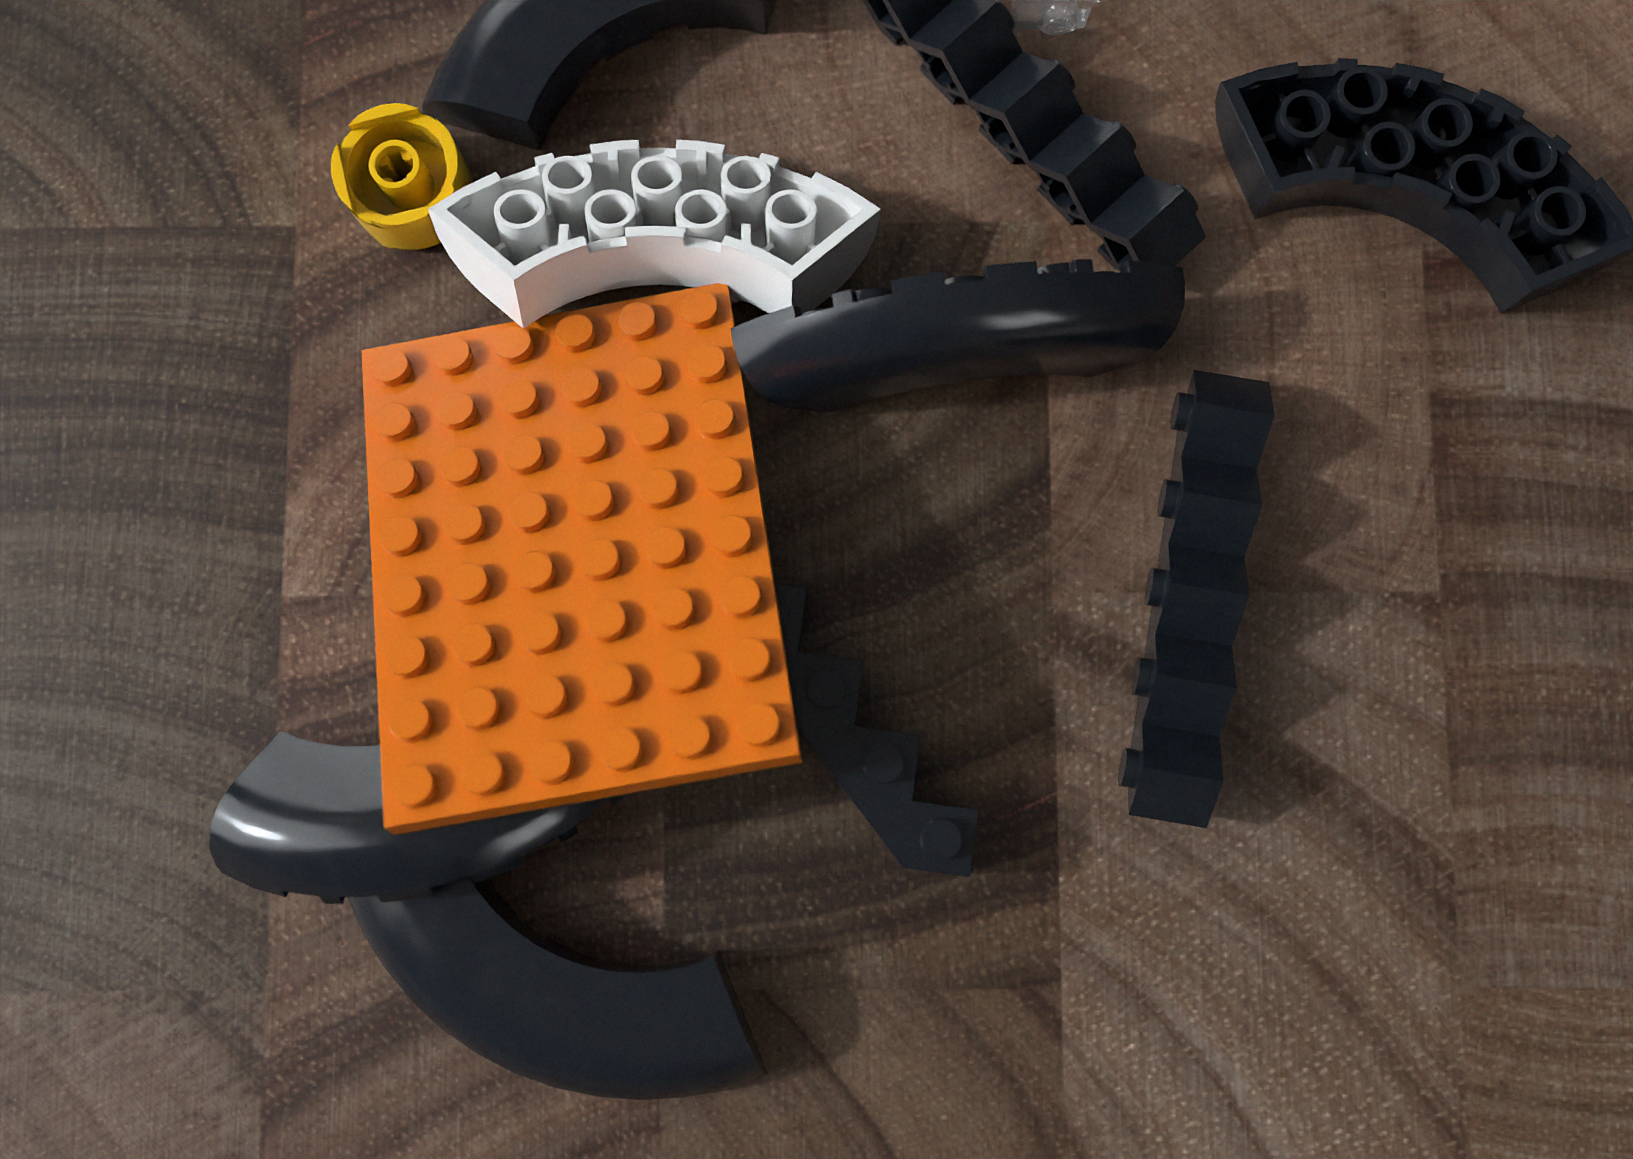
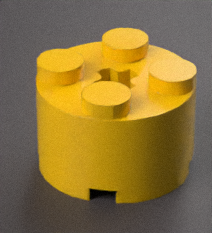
M391 103L379 105L359 114L348 125L351 130L345 136L340 146L336 143L331 156L332 181L340 199L364 229L385 247L419 250L441 243L428 209L459 189L473 183L469 166L451 134L437 119L435 120L431 116L420 112L418 108L407 104Z

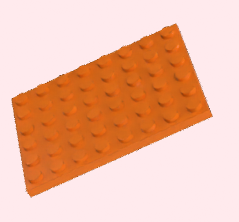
M715 283L545 315L524 329L513 321L361 350L384 828L391 834L397 835L803 763L743 371L739 366L732 342L731 328L736 325L728 285Z

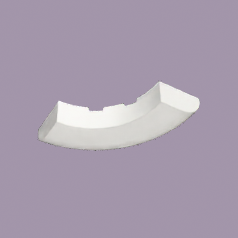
M639 140L612 141L591 144V154L561 156L557 158L554 157L553 153L534 157L535 167L502 179L497 172H494L459 189L428 209L438 238L459 270L485 297L523 329L543 315L583 297L612 289L644 285L699 287L720 283L728 285L730 296L750 303L768 313L794 305L800 307L802 314L817 308L852 276L865 258L876 236L881 209L850 188L818 172L812 178L780 167L779 157L761 153L758 159L751 156L725 154V145L692 140H677L676 148H639Z

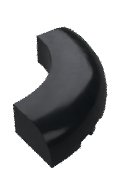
M486 0L456 36L439 65L422 104L423 113L444 124L540 151L559 111L573 92L580 86L578 80L603 58L608 62L627 49L653 39L652 33L681 25H688V30L728 28L766 35L777 0Z
M1338 58L1335 64L1298 66L1297 62L1262 68L1222 81L1218 87L1215 110L1221 144L1255 220L1281 211L1314 206L1352 207L1396 218L1423 231L1458 256L1488 291L1501 314L1573 284L1633 253V219L1605 180L1600 177L1595 181L1567 152L1572 146L1558 134L1551 139L1532 123L1522 118L1525 113L1524 110L1483 88H1480L1475 93L1462 86L1443 81V73L1423 67L1395 63L1392 68L1358 65V59Z
M1074 259L1070 263H1054L1037 268L1036 261L987 265L983 268V276L964 275L945 280L944 272H936L892 280V290L887 288H867L832 294L834 305L832 308L816 309L801 314L800 307L792 305L731 328V335L739 366L751 386L769 402L792 409L834 412L869 400L945 384L1032 375L1093 377L1141 361L1160 350L1177 329L1185 306V278L1183 267L1130 260L1119 264L1120 273L1113 271L1094 272L1092 259Z
M280 731L234 780L219 801L210 825L209 850L217 868L222 874L252 888L286 897L289 892L319 896L324 904H343L345 897L378 896L382 903L412 900L434 895V886L451 883L469 876L473 883L517 867L524 863L521 855L553 841L557 837L561 843L579 833L576 827L577 823L607 801H610L615 806L627 794L393 835L384 828L380 745L337 746L321 744Z
M470 876L451 883L434 886V895L412 900L382 903L378 896L347 897L363 934L384 968L411 1001L452 1037L478 1055L515 1074L557 1089L596 1097L631 1100L685 1098L728 1089L768 1074L720 951L696 959L671 964L630 966L598 961L599 959L573 951L548 937L544 938L515 915L516 912L510 908L495 890L489 879L473 883Z

